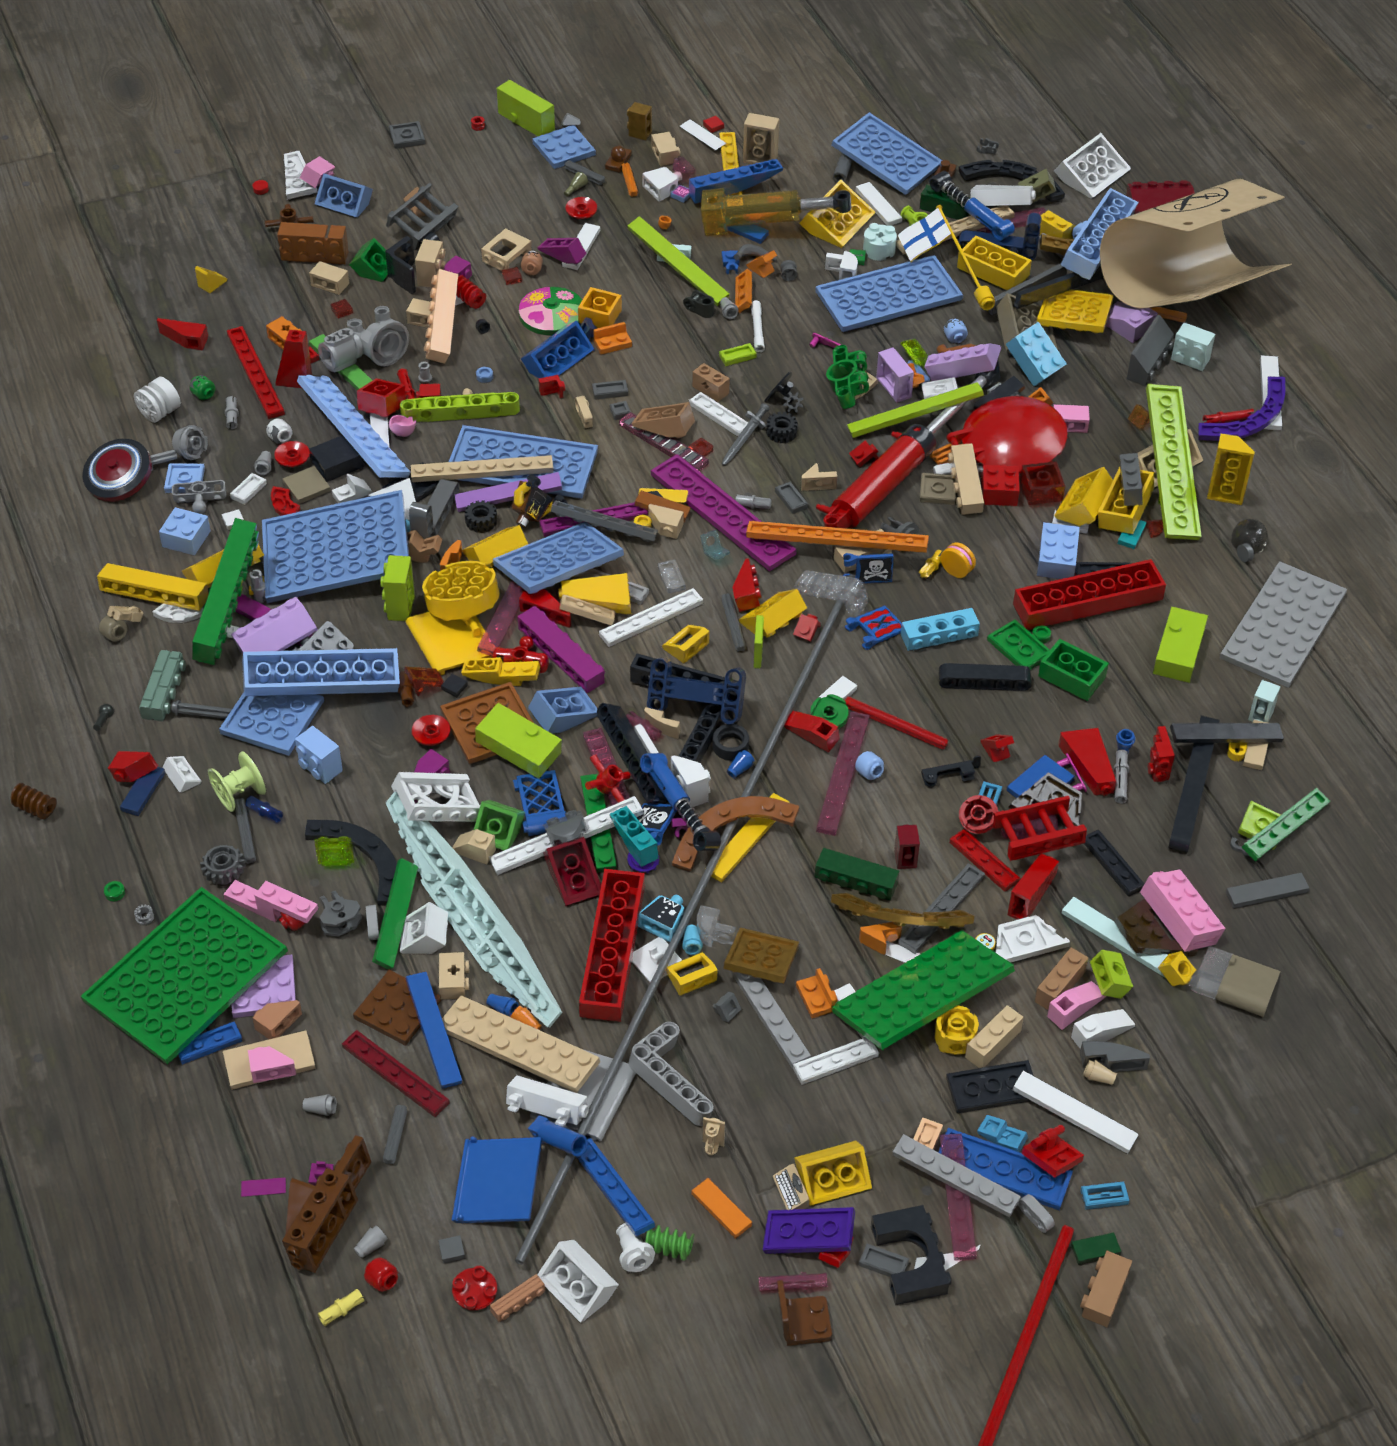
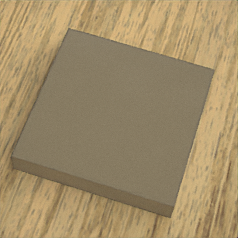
M315 466L283 478V484L287 489H290L291 495L298 504L331 491L330 486Z
M922 473L919 502L955 505L956 493H954L953 487L955 478H952L951 475Z

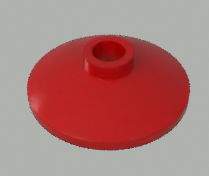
M587 197L573 198L567 202L565 207L568 215L578 219L589 218L597 212L596 202Z
M289 441L278 446L274 455L275 460L280 465L296 467L304 464L309 459L310 453L308 446L304 443Z
M439 715L420 717L412 726L413 738L423 745L432 746L440 744L450 734L449 722Z

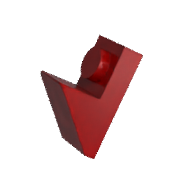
M996 734L980 740L993 762L1010 757L1008 745L1014 743L1013 736Z

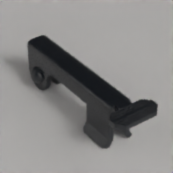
M977 755L973 760L922 769L921 775L924 784L928 787H934L937 784L938 776L959 772L962 781L974 780V768H978L981 765V756Z

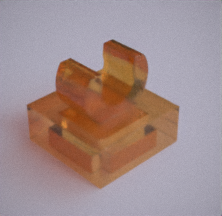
M1136 404L1128 419L1138 428L1143 429L1146 423L1150 421L1149 411L1142 405Z

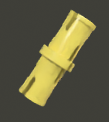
M356 1289L340 1300L338 1298L334 1301L333 1305L319 1312L318 1317H320L319 1319L322 1324L326 1326L341 1315L344 1317L348 1314L349 1310L363 1303L364 1298H362L363 1296L360 1291Z

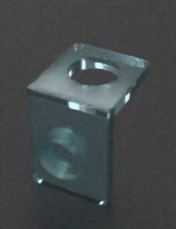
M717 530L700 536L705 555L713 559H720L730 554L729 550L721 547ZM709 536H713L715 538V542L712 546H708L706 544V540Z

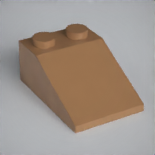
M690 402L642 409L632 422V426L669 438H682L691 428L695 419Z

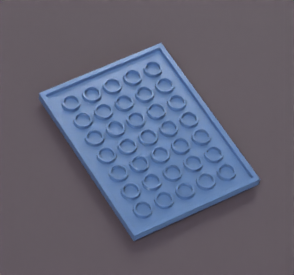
M402 490L262 520L265 599L267 603L381 579V576L385 575L383 567L384 563H387L389 555L409 556Z

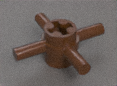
M286 204L285 208L280 211V219L266 220L265 227L280 226L281 222L314 223L313 216L298 217L295 209L291 208L290 204Z

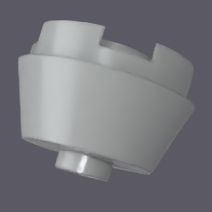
M189 425L178 429L172 439L173 449L176 453L188 460L200 458L202 452L207 450L208 445L207 436H204L201 431L202 428Z

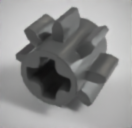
M790 391L789 397L784 396L787 403H784L783 406L788 405V412L791 409L797 412L798 406L803 407L800 401L804 398L798 397L799 392L792 395ZM791 397H793L794 400H798V402H796V406H793V404H789V402L791 401Z

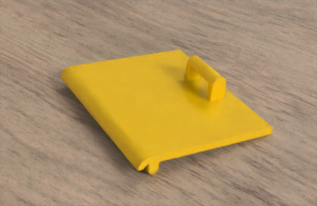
M426 612L409 617L406 620L407 626L435 674L440 673L444 675L446 670L463 666L465 659L490 658L493 655L495 646L476 615L472 616L469 620L455 619L444 621L442 618Z

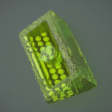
M916 339L902 341L900 343L914 364L925 367L928 355Z

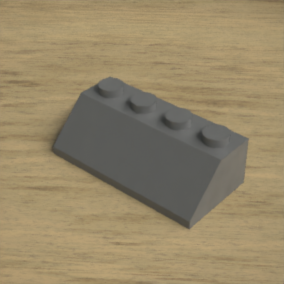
M1160 315L1156 316L1131 353L1127 380L1146 386L1149 380L1152 381L1155 371L1160 369L1162 360H1166L1168 351H1171L1174 346V341H1172L1174 334Z

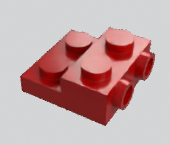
M1159 726L1157 727L1156 735L1153 736L1154 745L1150 749L1151 761L1147 765L1148 773L1152 775L1154 782L1169 780L1175 757L1166 727Z

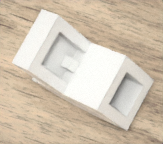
M844 251L843 255L827 253L825 270L838 271L839 280L857 276L858 260L855 255Z

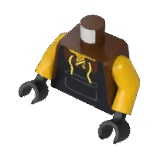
M532 474L527 477L528 482L520 481L518 488L514 491L512 509L519 514L516 524L522 527H526L529 520L540 521L541 518L551 512V507L554 503L552 502L553 498L538 488L541 480ZM562 495L555 497V501L567 503Z

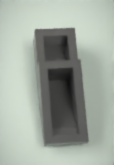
M1083 1041L1080 1049L1083 1067H1086L1089 1060L1093 1062L1096 1060L1112 1072L1146 1070L1150 1061V1055L1143 1051L1111 1042Z

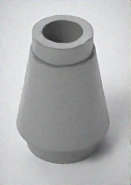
M722 298L720 304L723 316L728 319L735 318L738 314V307L729 298Z
M263 451L254 463V469L259 475H266L271 471V453L268 451Z
M330 1094L305 1098L303 1100L304 1111L326 1116L334 1114L336 1111V1098Z
M375 1226L374 1228H369L353 1249L363 1258L385 1245L384 1242L388 1238L378 1226Z

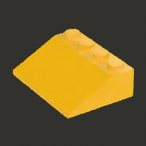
M840 180L824 197H832L836 192L846 190L850 192L851 210L847 213H839L833 208L810 210L799 224L811 235L842 248L875 214V211L848 185Z

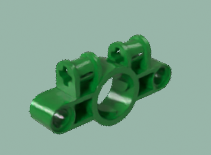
M838 345L833 349L834 364L828 368L826 376L832 391L837 395L841 408L849 409L855 405L856 395L866 393L869 390V383L867 382L869 378L865 372L868 367L866 362L867 356L864 351L858 350L849 353L846 345Z

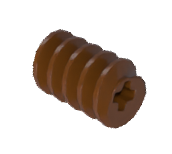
M24 783L17 784L11 793V804L14 807L25 810L27 813H31L40 819L48 818L56 808V798H50L48 794L37 791L35 788L31 789L29 785Z

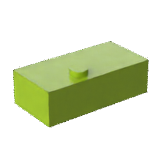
M511 80L497 87L498 113L538 137L555 131L553 104Z
M1171 607L1156 657L1153 674L1190 683L1208 615Z
M497 703L475 728L477 743L538 779L561 754L562 739L500 703Z

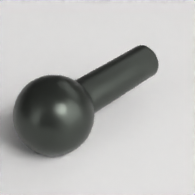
M103 704L100 706L99 717L93 726L94 730L99 731L106 719L114 714L112 705Z

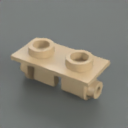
M704 1117L703 1142H706L705 1152L708 1155H714L717 1153L719 1146L724 1147L725 1122L716 1118Z

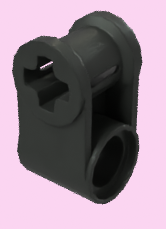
M694 290L690 297H686L683 300L686 309L704 318H710L715 313L714 298L699 290Z

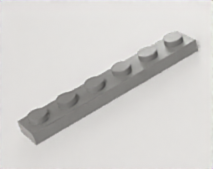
M732 972L734 979L791 1068H793V1064L811 1058L808 1050L762 979Z
M904 1134L893 1150V1156L1009 1218L1020 1201L1021 1196Z

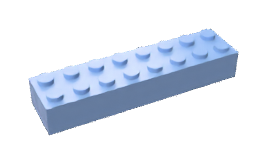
M1110 188L1068 248L1061 266L1090 280L1101 264L1100 244L1105 231L1115 221L1133 215L1139 202Z
M397 648L243 652L244 696L398 692L400 684Z

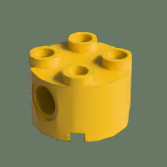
M957 1005L937 1017L935 1040L941 1052L954 1055L966 1054L967 1044L977 1035L979 1027L978 1018L975 1014L970 1013V1009Z

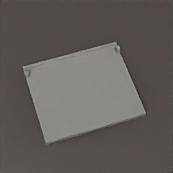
M587 1051L600 1058L599 1065L578 1091V1094L587 1096V1105L590 1107L613 1058ZM621 1061L586 1133L593 1141L597 1139L602 1141L636 1074L630 1068L629 1063ZM548 1081V1082H547V1085H551V1086L558 1087V1088H561V1089H564V1090H568V1089H566V1088H564V1087H562V1086H560V1085H557V1084H555V1083H553V1082H551V1081ZM531 1112L530 1118L534 1119L541 1115L545 1118H548L553 1123H555L557 1120L555 1118L548 1117L535 1112ZM584 1118L577 1125L567 1122L564 1127L578 1132Z

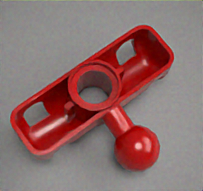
M523 636L519 641L520 646L513 649L497 647L493 651L492 658L504 656L503 662L540 661L539 673H545L549 665V659L545 653L528 651L534 646V641L530 636Z

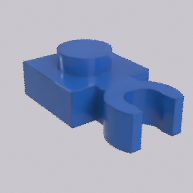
M738 250L722 251L723 267H726L727 274H729V270H735V273L738 274L739 260L734 259V255Z

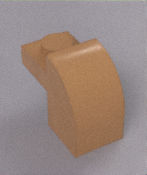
M416 530L407 532L411 560L421 563L428 562L430 555L438 553L443 539L439 535L423 539Z

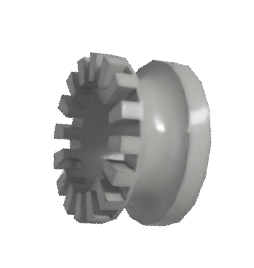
M149 905L138 906L134 911L135 919L140 925H148L154 919L153 910ZM143 913H148L146 917H142Z

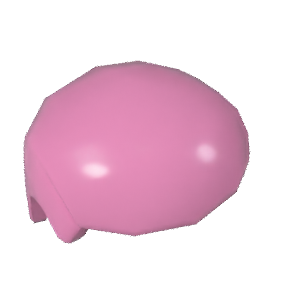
M395 415L389 420V428L397 436H409L415 429L416 420L413 422L412 417L406 418L401 415Z

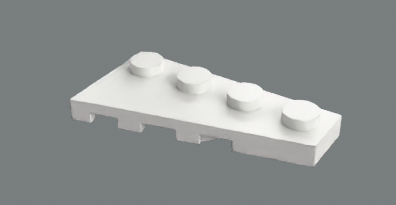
M300 151L284 154L287 200L317 193V188L300 179L306 165Z

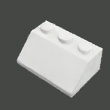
M575 1240L559 1242L537 1274L545 1284V1287L580 1323L584 1322L606 1304L619 1285Z

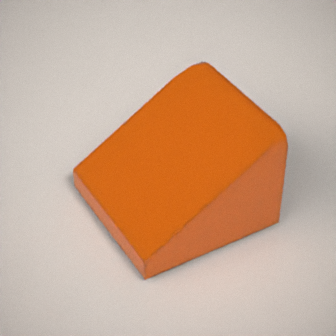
M1042 387L1028 396L1049 405L1053 404Z

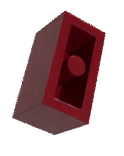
M906 824L897 826L894 847L897 869L917 868L920 847L917 825Z

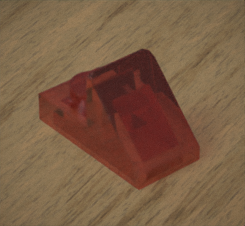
M406 666L404 668L417 696H420L425 686L441 687L444 682L437 669Z

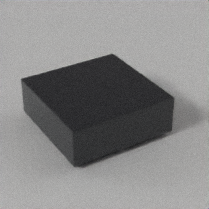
M451 674L441 685V690L458 697L468 686V681Z

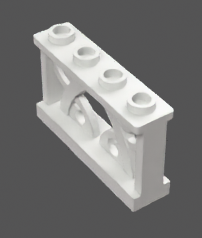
M399 772L391 786L393 791L398 793L408 814L407 819L409 821L475 822L477 820L480 805L468 783L470 779L467 774ZM430 793H439L446 798H450V800L446 804H439L428 796Z

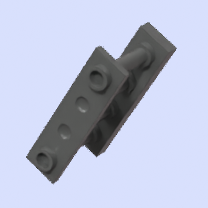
M428 183L425 187L422 186L413 197L397 210L391 211L387 216L386 226L390 227L393 223H396L413 239L414 250L419 247V242L431 232L436 233L456 216L459 207L455 203L449 207L445 206L429 193L432 186L431 183ZM426 198L441 210L442 213L440 215L434 214L420 201ZM416 206L432 221L425 223L410 209ZM405 214L422 229L419 232L414 231L400 218Z

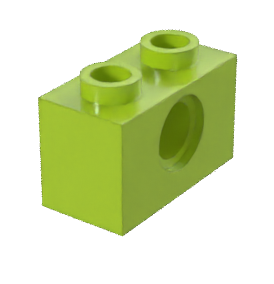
M1101 950L1090 961L1101 995L1121 999L1133 988L1121 953Z

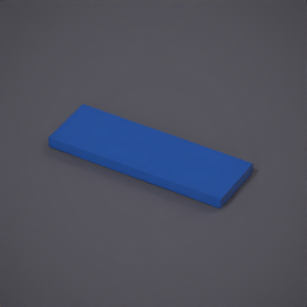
M951 1128L947 1129L938 1152L1018 1194L1022 1198L1030 1194L1040 1204L1056 1210L1061 1208L1073 1173L1072 1170H1067L1054 1178L1020 1152Z

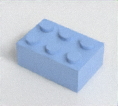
M1043 522L1037 576L1056 579L1074 576L1079 527Z

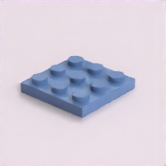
M574 125L533 138L534 146L554 169L565 166V162L568 160L577 162L596 155L595 149Z

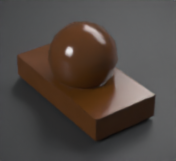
M621 146L613 147L610 153L611 156L605 164V169L620 173L622 164H626L632 155V150Z

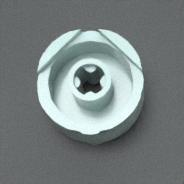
M877 223L869 225V228L864 232L863 250H866L870 259L883 261L886 260V257L890 256L891 258L894 256L897 238L895 228L893 226L878 225Z

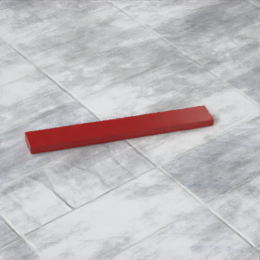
M243 326L226 330L227 336L267 418L272 419L285 415L284 409Z

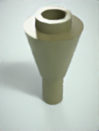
M576 172L564 195L569 197L574 191L587 185V176L582 172Z

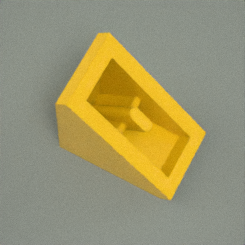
M199 266L195 267L198 287L208 293L213 292L228 279L215 271Z

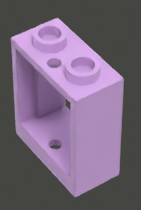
M894 348L878 352L876 376L878 381L896 403L911 398L913 370Z

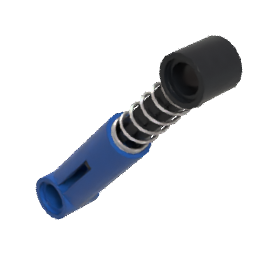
M942 171L930 178L929 184L933 191H942L947 193L948 196H952L953 200H958L957 203H961V206L964 207L967 213L992 231L996 240L1001 241L1014 233L1015 228L1010 220H1003L974 197L969 198L968 194L965 195L963 191L959 190V187H954L948 172Z
M663 753L643 754L640 759L642 771L651 775L672 808L679 810V814L683 816V820L687 822V826L694 833L693 845L697 851L717 850L721 845L720 834L703 825L702 819L698 818L699 814L694 813L695 808L690 807L689 796L667 766L666 756Z

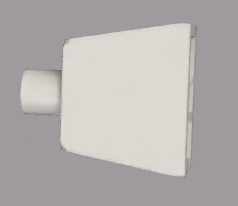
M666 167L642 173L643 187L659 202L669 197L671 192L678 186V181L682 180V175L679 171L672 173Z

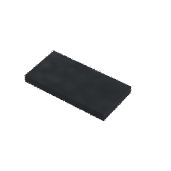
M1029 1060L947 1073L946 1080L956 1113L1031 1101L1013 1091V1087L1023 1071L1034 1076Z

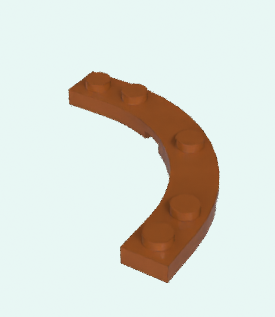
M739 797L710 808L698 818L702 819V824L706 825L710 830H715L719 826L722 827L737 820V818L747 816L749 818H766L793 826L799 812V806L770 797ZM690 827L678 846L672 866L691 872L699 851L693 845L694 833L691 832Z

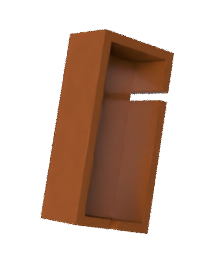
M281 222L277 234L281 260L346 264L349 252L346 226L331 225L328 238H325L328 225Z

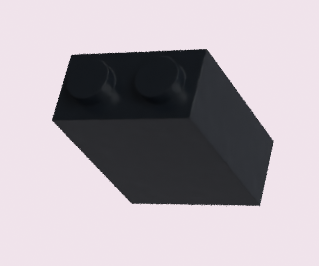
M343 435L309 448L310 460L326 482L364 467L363 458Z

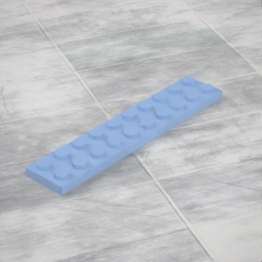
M312 375L298 376L297 382L379 477H409V469L347 400L346 396L340 392L338 387L333 384L329 377L324 375L321 377Z

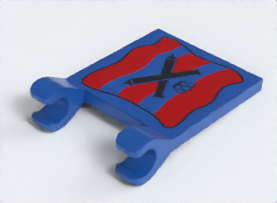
M886 606L856 618L849 617L846 619L847 625H845L848 631H852L860 625L869 635L863 638L865 643L862 644V647L866 650L872 648L876 643L900 634L902 623Z

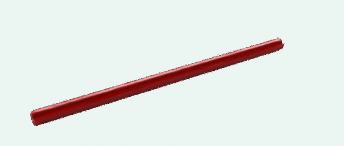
M1064 1225L1061 1229L978 1446L993 1445L1073 1236L1074 1229L1072 1227Z

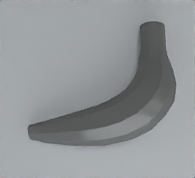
M746 244L738 249L734 259L739 260L742 256L759 257L768 253V251L753 244Z

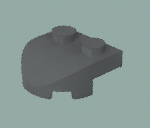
M571 810L559 819L558 817L551 818L543 825L549 841L553 845L558 841H561V843L571 841L580 837L581 832L588 831L580 810Z

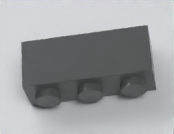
M1138 453L1121 454L1120 475L1124 506L1143 505Z

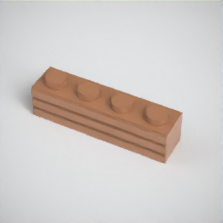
M535 1274L490 1305L491 1313L498 1322L507 1319L510 1314L519 1311L523 1305L529 1304L535 1297L541 1296L545 1291V1284Z

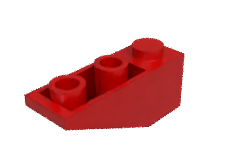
M157 319L160 334L185 348L203 350L208 340L206 324Z
M749 558L745 559L732 587L739 612L759 607V599L762 598L758 578L754 576L757 575L755 565H751Z
M792 711L784 725L786 729L828 753L840 740L838 726L821 717Z

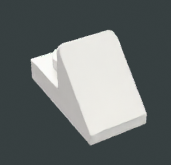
M347 474L348 484L332 490V495L338 503L356 500L372 493V490L363 479Z

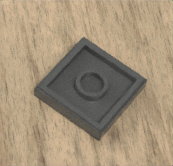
M419 121L389 126L395 149L425 144V138Z

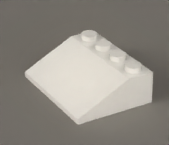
M1100 133L1062 161L1054 172L1065 184L1092 199L1131 168Z

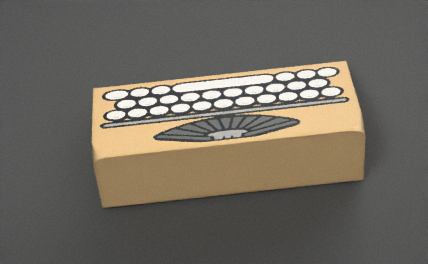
M794 1164L773 1175V1180L786 1210L809 1208V1197Z

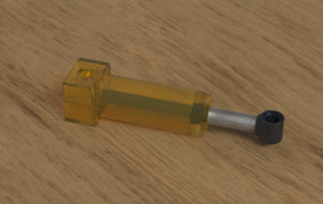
M725 188L702 190L701 215L705 236L728 234V227L800 221V213L806 210L833 208L839 213H847L852 208L850 192L846 190H840L832 197L801 199L798 190L726 196Z

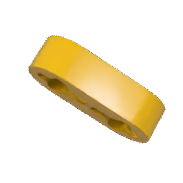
M1229 743L1228 757L1233 761L1243 760L1247 743ZM1235 748L1239 749L1238 753L1235 752Z

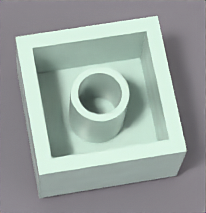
M1183 323L1176 333L1171 360L1203 371L1211 357L1215 334Z

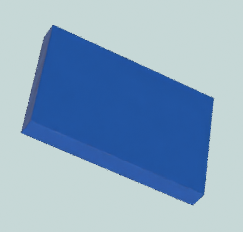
M1044 755L1009 784L1007 791L1018 798L1048 772L1067 784L1074 781L1075 776Z

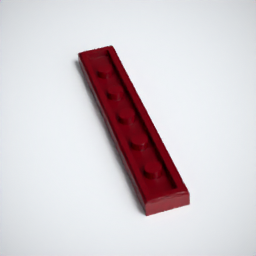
M358 1030L353 1032L342 1043V1048L433 1117H436L450 1104L447 1097Z

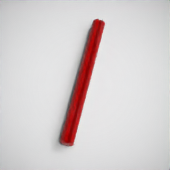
M848 696L845 699L848 709L938 748L945 749L948 745V739L852 697Z

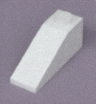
M1123 1009L1093 1014L1074 1023L1071 1038L1081 1049L1083 1041L1106 1042L1135 1027V1023Z

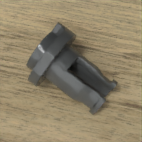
M888 517V520L891 522L890 526L883 522L881 523L880 529L884 532L919 535V528L913 522L903 524L892 517Z

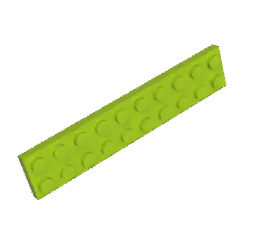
M1148 384L1146 393L1165 538L1200 540L1202 536L1181 386Z

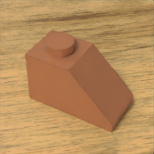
M294 1000L266 1004L254 1014L253 1023L255 1030L268 1039L280 1037L302 1015L300 1002Z

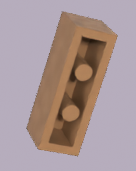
M1071 947L1037 988L1035 1003L1049 1010L1050 1002L1063 992L1072 989L1086 972L1088 957Z
M1106 1251L1104 1259L1099 1257L1095 1268L1098 1274L1096 1277H1091L1088 1289L1091 1290L1089 1296L1084 1295L1080 1305L1081 1308H1084L1083 1318L1108 1328L1128 1277L1132 1260Z

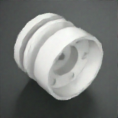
M160 376L148 383V386H144L134 393V400L138 409L146 419L154 423L165 417L167 413L169 414L180 407L181 404L180 397L174 386L167 379Z

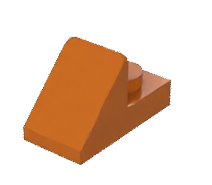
M773 250L757 257L746 264V266L759 276L765 278L775 271L771 263L777 254Z
M894 922L860 927L859 941L885 955L886 941L892 942L900 939L902 926H897Z

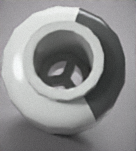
M274 419L268 424L266 433L275 443L283 444L290 440L292 429L284 420Z

